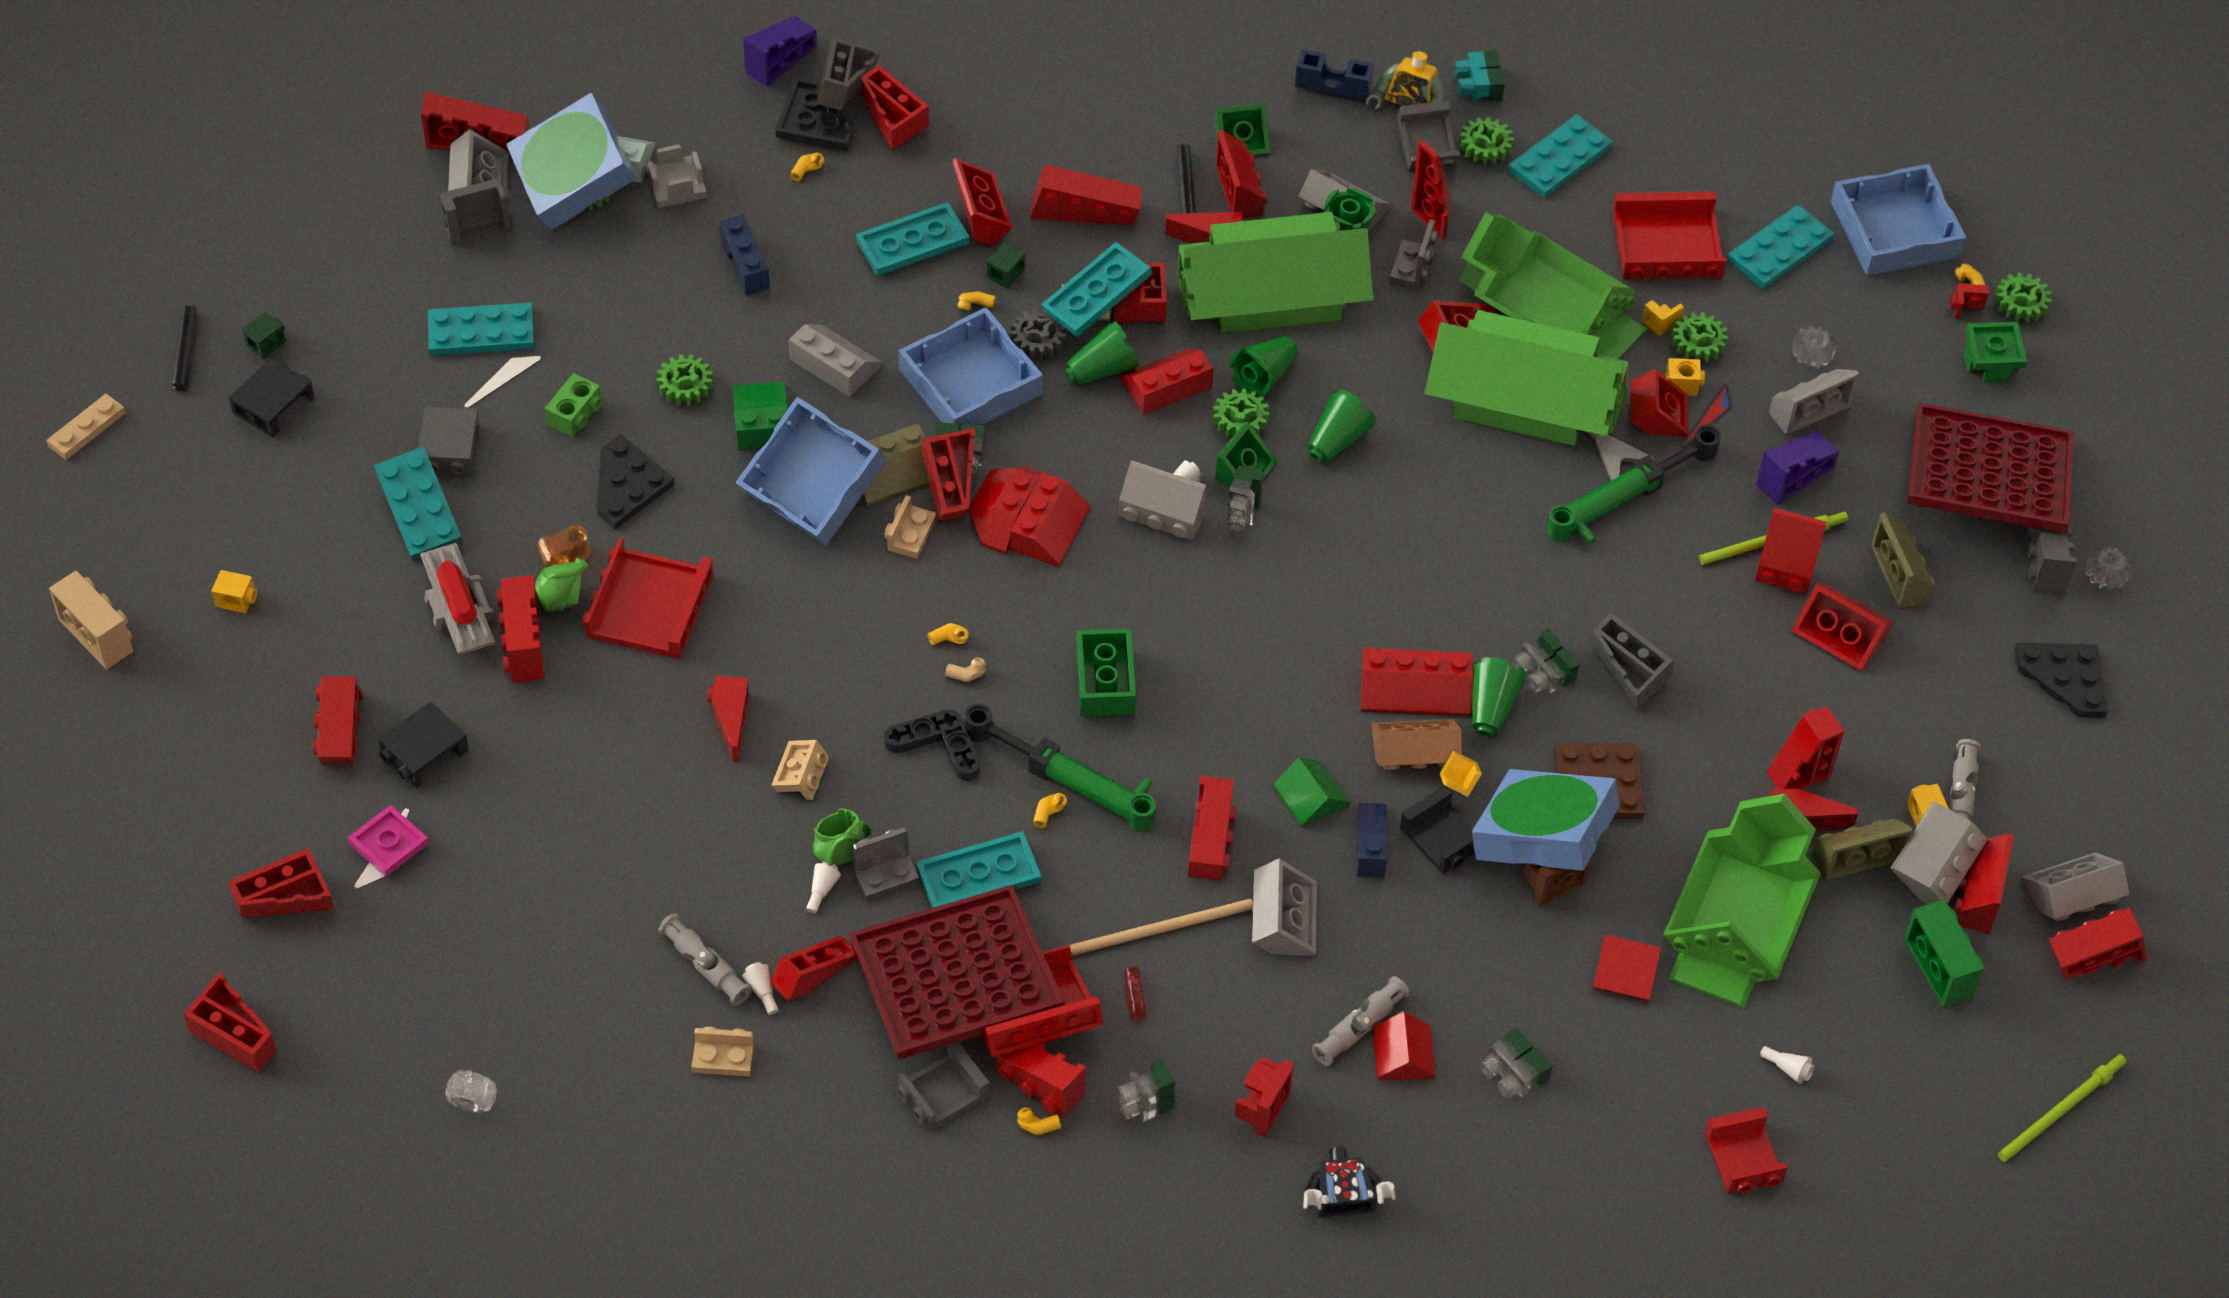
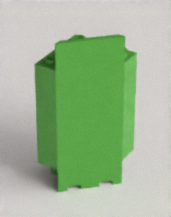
M1332 212L1210 225L1209 242L1179 245L1177 280L1185 316L1190 317L1191 320L1217 318L1220 333L1342 320V311L1346 309V303L1373 301L1368 229L1340 231L1339 222L1334 221Z
M1486 212L1461 256L1468 263L1458 281L1474 290L1475 296L1511 318L1600 337L1598 355L1621 359L1649 329L1624 314L1625 311L1632 307L1635 301L1633 296L1636 290L1539 232L1527 230L1504 215Z
M1478 310L1474 320H1469L1467 328L1440 322L1425 394L1451 400V407H1454V418L1575 446L1581 431L1607 436L1608 433L1613 434L1626 398L1629 362L1598 355L1600 337Z
M1785 794L1740 801L1730 827L1709 830L1663 934L1672 947L1679 952L1668 978L1669 981L1745 1009L1755 982L1778 979L1821 874L1807 858L1809 853L1808 847L1816 829Z

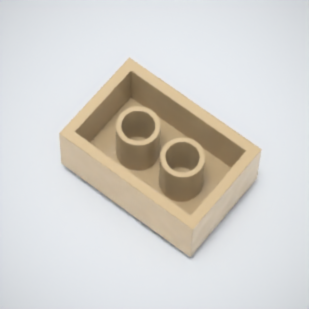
M74 571L49 587L59 621L106 670L134 652L131 644L133 637L126 627V624H128L126 616L121 610L115 611L112 608L108 597L104 593L99 594L96 591L95 585L88 577L83 578L77 571Z

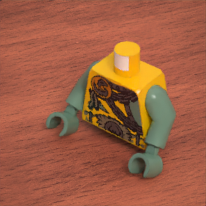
M1417 51L1413 53L1412 59L1405 58L1401 64L1395 63L1383 73L1375 88V95L1369 96L1366 104L1369 105L1371 99L1375 97L1378 100V105L1375 109L1380 108L1383 103L1381 98L1383 94L1386 100L1402 106L1444 101L1445 91L1441 80L1438 78L1436 67L1426 64L1428 56L1423 52Z

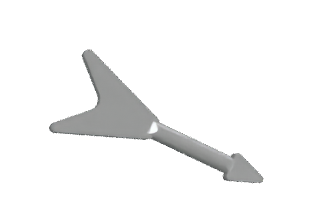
M1587 432L1595 440L1596 447L1610 480L1619 477L1620 464L1622 462L1634 463L1648 455L1610 435L1603 436Z

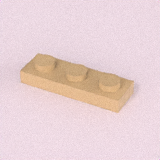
M104 394L46 440L48 447L65 460L69 459L125 414L124 407L108 394Z

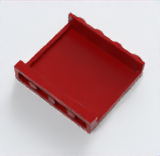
M1716 192L1615 193L1612 211L1622 278L1637 280L1724 277L1727 258H1722L1714 210L1717 200Z
M619 538L616 547H612L610 550L608 567L603 568L601 572L599 589L593 591L591 608L586 610L583 616L582 625L586 628L587 638L681 659L714 576L712 558L702 556L699 565L625 549L624 538Z
M1070 945L1042 952L1065 1005L986 1027V1034L981 1036L992 1057L1103 1026L1100 1002L1097 996L1091 997L1072 961Z

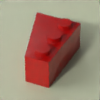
M880 65L860 77L861 98L892 151L929 127V105Z
M975 428L924 438L920 446L939 523L964 518L969 510Z
M321 676V685L316 687V701L320 702V712H315V728L319 729L318 739L313 741V753L317 755L321 764H355L358 733H356L357 721H360L361 712L358 711V699L363 697V691L355 676Z
M1827 706L1818 710L1812 709L1804 714L1766 773L1777 788H1798L1802 790L1831 778L1844 730Z
M1200 775L1199 797L1196 805V817L1189 858V877L1222 881L1223 870H1229L1230 853L1225 852L1226 846L1232 847L1234 830L1229 829V824L1235 823L1237 807L1232 806L1233 779Z
M309 848L228 881L231 896L242 919L334 909L331 894Z
M2130 908L2114 910L2104 918L2086 921L2078 928L2070 931H2060L2049 939L2051 951L2064 979L2098 972V966L2112 963L2114 968L2121 967L2124 964L2123 961L2138 958L2139 962L2148 960L2143 934Z
M221 972L218 973L183 1014L190 1033L256 1072H259L276 1052L272 1033L254 1011L249 1009L239 993L230 986Z
M1042 1043L996 1056V1070L1003 1079L1011 1080L1018 1085L1019 1089L1026 1096L1034 1097L1038 1100L1042 1107L1050 1114L1055 1113L1063 1119L1085 1096L1086 1066L1079 1063L1075 1067L1065 1062L1067 1059L1065 1055L1058 1053L1054 1056L1044 1051L1046 1046Z

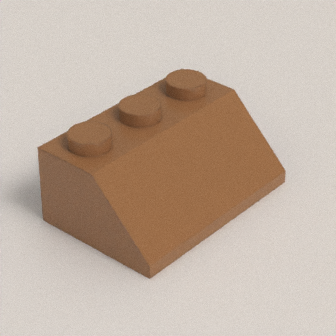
M1454 719L1371 723L1375 759L1379 766H1383V769L1395 770L1399 769L1400 765H1410L1411 768H1426L1427 764L1438 763L1439 767H1444L1453 750L1462 754L1461 728Z

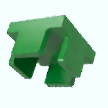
M2018 322L1968 323L1966 325L1967 343L1964 350V358L1968 372L1985 370L1983 374V381L1985 383L2008 382L2012 370L2026 368L2027 358Z

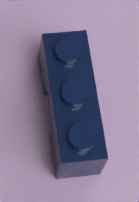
M1301 50L1296 67L1295 87L1363 101L1367 100L1372 85L1374 63L1350 59L1346 69L1335 70L1327 65L1325 53Z
M744 215L719 221L721 243L728 258L734 259L737 278L745 295L770 289L769 269Z

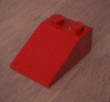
M1432 301L1418 319V323L1432 352H1434L1440 322L1467 328L1469 320H1474L1478 310L1497 314L1495 308L1490 304Z
M1774 508L1755 581L1785 588L1792 592L1807 594L1827 522Z

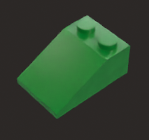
M784 381L732 386L738 450L763 448L768 442L776 425L788 410Z

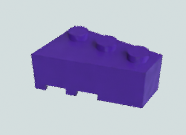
M794 15L743 38L745 73L768 87L817 47L816 29Z
M1817 431L1764 452L1761 466L1758 470L1759 475L1756 485L1778 505L1835 468L1839 451Z

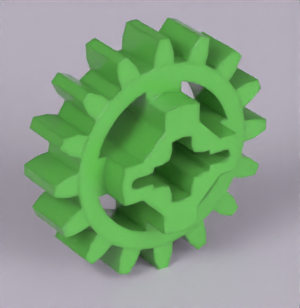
M1477 117L1476 123L1470 120L1468 121V127H1462L1459 139L1461 144L1460 150L1466 151L1465 157L1467 158L1473 156V162L1475 163L1480 159L1483 165H1486L1487 160H1491L1493 164H1496L1497 158L1504 161L1505 156L1511 154L1514 138H1512L1513 131L1507 130V124L1499 125V119L1492 122L1490 117H1487L1486 121H1482L1480 117Z
M2018 272L2016 278L2009 274L2007 280L2001 279L2000 284L1997 286L1995 303L2000 304L1999 311H2007V318L2013 315L2017 322L2020 318H2024L2025 322L2029 323L2030 317L2037 321L2040 315H2046L2052 301L2050 299L2052 292L2047 291L2048 285H2041V278L2039 277L2035 280L2031 279L2032 276L2029 273L2026 277H2023Z
M1691 312L1690 318L1683 315L1681 321L1675 322L1671 335L1673 339L1672 346L1677 347L1678 354L1686 353L1685 359H1689L1692 356L1694 359L1699 360V358H1703L1705 362H1708L1711 356L1716 360L1718 359V354H1723L1725 346H1727V328H1722V321L1715 322L1714 315L1706 318L1704 312L1700 316H1696L1694 312Z
M679 354L678 360L670 357V364L662 363V370H657V389L660 390L661 396L666 395L667 402L675 399L677 405H680L682 401H686L687 406H689L691 400L699 403L701 402L700 396L708 397V390L713 389V372L710 371L708 363L703 365V358L701 357L695 361L692 354L689 355L688 359H684V356Z
M1245 388L1242 389L1241 393H1237L1235 389H1232L1231 395L1224 392L1222 399H1216V405L1213 406V424L1218 425L1219 432L1225 430L1226 437L1229 438L1232 434L1235 435L1245 422H1249L1259 435L1260 430H1266V424L1269 422V405L1264 404L1263 396L1256 398L1255 391L1246 394Z

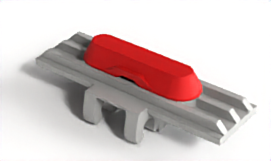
M457 543L420 553L432 585V589L425 591L424 599L427 607L433 610V623L436 631H441L443 629L442 624L446 622L458 655L494 645L495 641L487 622L496 617L495 611L489 606L482 588L483 580L481 576H469ZM471 590H472L473 595H474V597H475V600H476V602H477V604H475V605H474V603H473V600H472V597H471V594H470V591H471Z

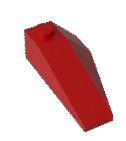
M1421 140L1418 142L1410 210L1427 226L1430 219L1435 220L1434 230H1437V236L1444 240L1447 237L1451 191L1439 155L1426 142Z

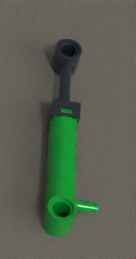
M1702 425L1696 429L1691 446L1658 464L1647 455L1634 462L1633 469L1568 505L1554 506L1549 513L1547 524L1548 536L1552 540L1564 542L1572 537L1574 531H1577L1589 543H1593L1596 538L1586 524L1642 493L1648 496L1661 489L1665 472L1694 456L1701 461L1713 460L1717 456L1721 440L1719 429L1712 425Z
M973 704L966 709L965 728L972 741L981 742L992 736L1029 756V772L1043 780H1046L1047 777L1052 778L1128 820L1130 827L1134 830L1147 831L1154 826L1156 801L1151 795L1146 794L1152 785L1150 778H1145L1133 792L1060 752V745L1045 737L1035 748L994 725L992 712L986 705Z

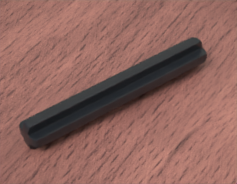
M1180 143L1177 146L1181 211L1182 214L1196 213L1191 149L1189 144Z
M184 305L181 311L172 378L173 389L177 391H184L188 384L197 316L194 305Z

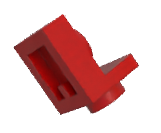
M1958 283L1955 294L1951 293L1949 301L1950 309H1954V318L1960 319L1963 308L1984 309L1989 295V286Z

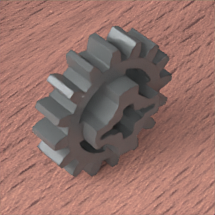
M1034 308L1032 314L1023 311V318L1015 317V323H1011L1010 340L1025 354L1030 353V359H1033L1035 355H1039L1040 359H1043L1044 354L1052 357L1054 350L1061 351V344L1066 342V328L1044 311L1038 313L1036 308Z

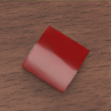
M1605 935L1593 989L1649 1002L1661 947Z

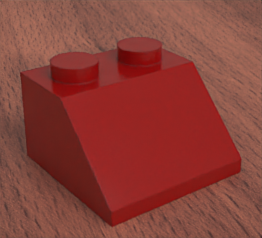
M1657 369L1631 381L1630 419L1634 426L1640 428L1648 435L1680 437L1688 435L1687 393Z

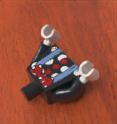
M1336 1146L1329 1150L1330 1160L1320 1162V1170L1312 1173L1304 1189L1303 1208L1307 1209L1308 1205L1317 1206L1318 1218L1373 1213L1375 1211L1376 1196L1378 1197L1379 1204L1383 1203V1198L1387 1197L1396 1200L1394 1184L1383 1182L1370 1167L1365 1166L1362 1158H1348L1346 1148Z

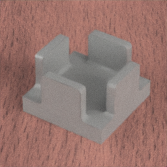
M680 144L659 148L656 150L657 162L653 164L652 161H649L645 165L657 208L707 198L703 183L702 167L697 152H691V156L683 157Z

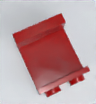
M1765 1107L1708 1119L1705 1135L1728 1194L1734 1192L1747 1193L1753 1188L1761 1186L1774 1187L1784 1181L1788 1166L1786 1162L1778 1164L1765 1130L1768 1119Z

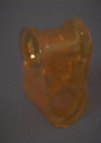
M577 525L570 526L553 535L545 536L536 544V550L545 567L576 562V557L585 559L590 554L587 532L583 527Z

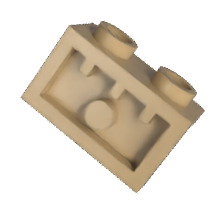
M906 495L902 504H897L894 512L895 519L892 524L888 523L884 538L887 539L888 551L918 559L937 520V513L912 506L911 496Z
M817 740L789 741L771 786L776 792L800 791L806 800H813L828 763V754Z
M714 1027L695 1028L692 1073L751 1076L754 1053L753 1032H748L744 1029L719 1030Z

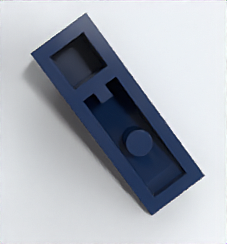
M1358 802L1357 876L1385 878L1388 860L1386 804Z

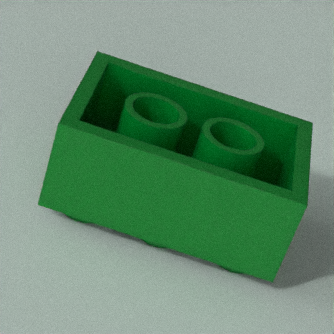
M1131 629L1076 630L1080 717L1135 715L1136 688Z
M1945 899L1914 909L1904 941L1942 1007L1945 1008L1974 998L1985 966L1982 957L1976 954L1972 948L1968 933L1961 929L1955 911L1949 908Z

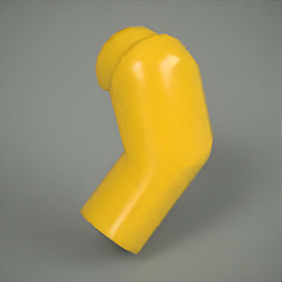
M814 153L801 156L791 171L790 177L794 181H800L805 172L818 170L824 163L823 155Z
M1962 264V267L1956 268L1955 274L1960 281L1968 278L1971 284L1985 285L1982 275L1969 264Z
M979 291L962 293L958 298L960 299L958 308L966 311L971 310L972 303L991 309L994 308L996 303V296Z
M949 623L927 633V636L933 646L944 640L962 644L967 641L969 632L962 626Z
M1056 793L1041 799L1037 805L1033 825L1037 828H1045L1049 816L1061 811L1066 806V796L1062 793Z
M1022 1108L1018 1111L1017 1122L1019 1126L1034 1135H1041L1061 1129L1058 1115L1040 1119L1034 1116L1030 1108Z

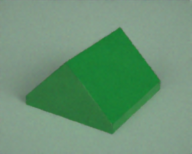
M1266 103L1216 109L1214 129L1216 141L1218 131L1223 130L1246 143L1248 152L1253 153V155L1271 153Z
M1245 422L1217 456L1215 480L1232 489L1238 465L1262 471L1265 478L1277 463V459L1249 422Z
M1299 757L1273 784L1274 789L1302 828L1350 805V801L1321 761Z

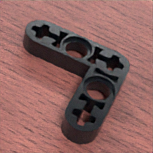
M943 710L899 723L885 731V747L892 753H902L942 741L958 778L964 781H972L980 773L978 755L961 716L954 710ZM945 721H949L953 726H948ZM935 724H937V728H939L938 731H935ZM920 727H927L930 733L921 736L915 731ZM907 732H911V739H909ZM897 736L898 739H901V741L896 742V740L892 739V737ZM954 741H962L966 746L963 749L957 750L952 748L951 744ZM965 757L968 766L972 767V769L967 770L966 767H963V758Z

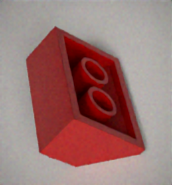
M1223 130L1218 131L1215 165L1230 211L1242 212V219L1263 216V206L1267 204V196L1265 190L1260 188L1261 178L1259 171L1254 170L1255 160L1253 153L1248 152L1246 143Z
M955 158L953 166L956 183L972 235L977 242L994 247L1012 229L995 174Z
M1187 348L1119 375V379L1144 415L1212 388L1213 367L1202 350Z
M1042 472L1010 530V550L1060 567L1091 505L1066 480Z
M1824 582L1816 584L1791 631L1862 671L1882 646L1894 621Z
M2005 834L1989 838L1959 884L1958 891L1963 893L1962 898L1957 897L1954 911L1958 915L1957 919L1960 927L1990 934L2001 905L2014 835Z

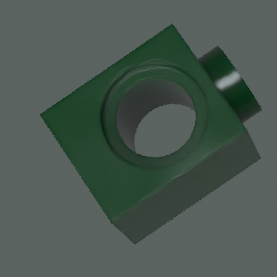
M1005 242L987 260V278L1006 289L1025 270V253Z
M266 311L242 328L245 345L262 359L286 342L284 324L279 318H273Z

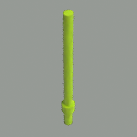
M1845 511L1828 517L1827 515H1822L1814 518L1827 522L1825 531L1830 530L1831 526L1845 523L1849 520ZM1767 535L1699 555L1700 563L1705 565L1764 547Z
M2119 1054L2108 1064L2100 1065L2092 1072V1077L1998 1153V1157L2003 1162H2007L2098 1086H2104L2112 1080L2113 1074L2127 1063L2126 1058Z

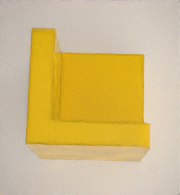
M1651 300L1644 306L1642 322L1660 337L1672 329L1676 321H1681L1685 307L1679 304L1670 309L1665 304L1659 306Z
M1453 750L1439 774L1445 786L1468 797L1482 773L1476 761Z

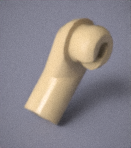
M976 657L971 661V665L965 668L949 663L945 676L963 682L973 681L984 675L986 662L984 659Z

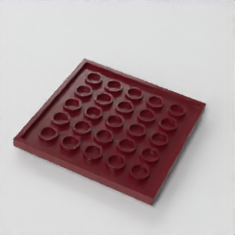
M1918 403L1915 416L1907 504L1939 509L1944 512L1966 514L1971 517L1988 518L1998 522L2015 523L2025 527L2042 528L2052 532L2067 533L2070 525L2074 431Z
M1012 885L849 933L850 942L898 1060L986 1034L985 1028L1065 1005L1064 999Z

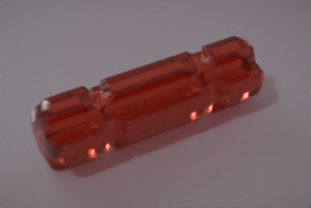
M1127 967L1124 970L1128 1005L1130 1007V1018L1134 1021L1143 1020L1146 1017L1142 982L1140 980V969L1138 967Z

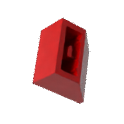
M1165 262L1145 263L1151 267L1152 275L1114 306V322H1166Z

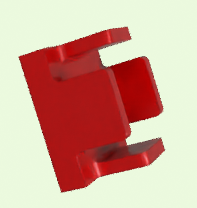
M1262 1057L1260 1062L1256 1061L1244 1080V1086L1251 1089V1092L1246 1100L1238 1098L1235 1103L1234 1115L1254 1125V1133L1264 1138L1291 1094L1295 1064L1286 1059L1283 1060L1281 1065L1265 1057Z

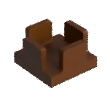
M1593 855L1584 871L1542 867L1539 869L1536 864L1525 863L1523 876L1534 889V900L1538 906L1541 907L1587 884Z

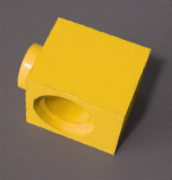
M1669 358L1666 377L1687 393V396H1697L1699 386H1704L1705 370H1700V360Z
M220 570L211 590L215 607L245 614L250 604H254L257 597V589L254 588L252 576Z
M1923 784L1911 789L1907 806L1916 827L1932 802H1937L1948 808L1938 784Z

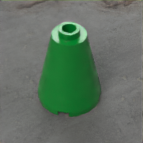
M1347 188V191L1339 192V189L1333 191L1328 195L1324 205L1325 213L1332 212L1334 221L1339 222L1340 231L1368 229L1375 216L1376 209L1370 195L1355 188Z
M1116 322L1106 326L1066 362L1067 368L1064 371L1071 383L1076 382L1077 385H1082L1131 371L1139 366V361L1132 345L1129 346L1125 339L1127 338L1126 334Z
M1282 336L1238 350L1231 356L1229 368L1233 367L1234 375H1232L1234 383L1241 391L1245 388L1246 394L1255 391L1259 397L1266 395L1297 358V344L1291 338Z
M1339 390L1331 395L1307 446L1310 457L1316 462L1330 461L1376 424V417L1369 408L1365 411L1360 406L1363 401L1352 393Z
M1492 657L1481 658L1480 663L1477 660L1474 661L1472 727L1478 735L1492 737V735L1499 733L1526 682L1527 673L1522 667L1518 666V670L1510 667V661Z

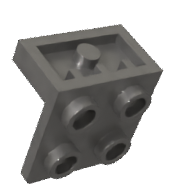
M1429 220L1422 244L1402 239L1389 283L1419 290L1422 280H1427L1430 266L1427 264L1433 262L1436 247H1432V245H1435L1438 231L1434 230L1435 220Z
M906 827L891 829L883 835L865 838L853 845L854 875L866 902L919 884V876L909 857L908 831Z

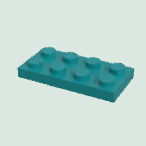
M1576 114L1511 162L1508 171L1545 199L1612 148L1613 141Z
M949 202L858 233L856 234V242L876 276L970 244V237Z
M1796 205L1728 253L1727 261L1764 290L1830 243L1835 233L1801 206Z
M1115 242L1041 304L1042 309L1078 337L1152 275L1151 267Z
M532 302L428 309L430 356L534 349Z
M424 446L373 465L412 560L421 557L420 553L463 541Z
M1023 831L916 862V869L932 908L1012 885L1014 890L1042 882V876Z

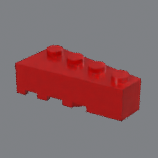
M425 92L421 120L426 148L450 149L451 143L471 129L510 153L507 144L530 130L528 115Z
M1045 164L1032 195L1030 219L1134 225L1140 212L1142 187Z
M533 575L500 579L501 590H496L498 607L503 606V612H499L500 628H505V634H501L502 649L507 650V656H503L505 673L510 672L512 683L545 679Z

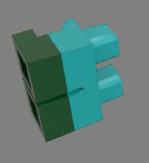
M1497 50L1469 52L1467 60L1455 61V77H1468L1458 79L1459 95H1472L1473 102L1478 101L1481 97L1489 96L1492 97V101L1503 100L1505 83Z

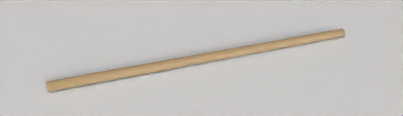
M1250 898L1070 945L1071 954L1074 956L1253 910V902Z

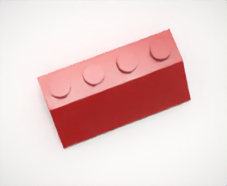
M1363 648L1361 663V712L1470 717L1473 686V653Z

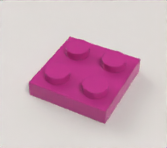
M389 805L347 837L348 844L385 877L429 844L428 837L392 805Z

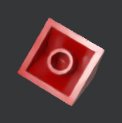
M1402 1012L1373 1026L1377 1080L1434 1079L1436 1077L1431 1026L1406 1012Z

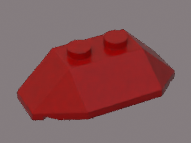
M1026 465L997 468L989 471L968 510L979 536L981 546L1003 554L1008 552L1010 548V530L1042 471Z

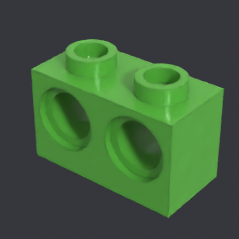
M573 373L544 408L546 425L574 437L579 429L581 430L585 427L592 413L598 411L601 407L600 385Z

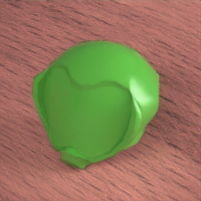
M576 557V562L556 564L545 567L541 571L535 582V597L545 612H564L565 608L572 609L574 604H578L581 573L588 567V564L583 559Z
M839 808L838 812L823 818L818 823L817 828H814L813 854L819 861L826 862L829 866L852 861L853 845L869 837L872 834V826L867 821L859 819L853 811Z

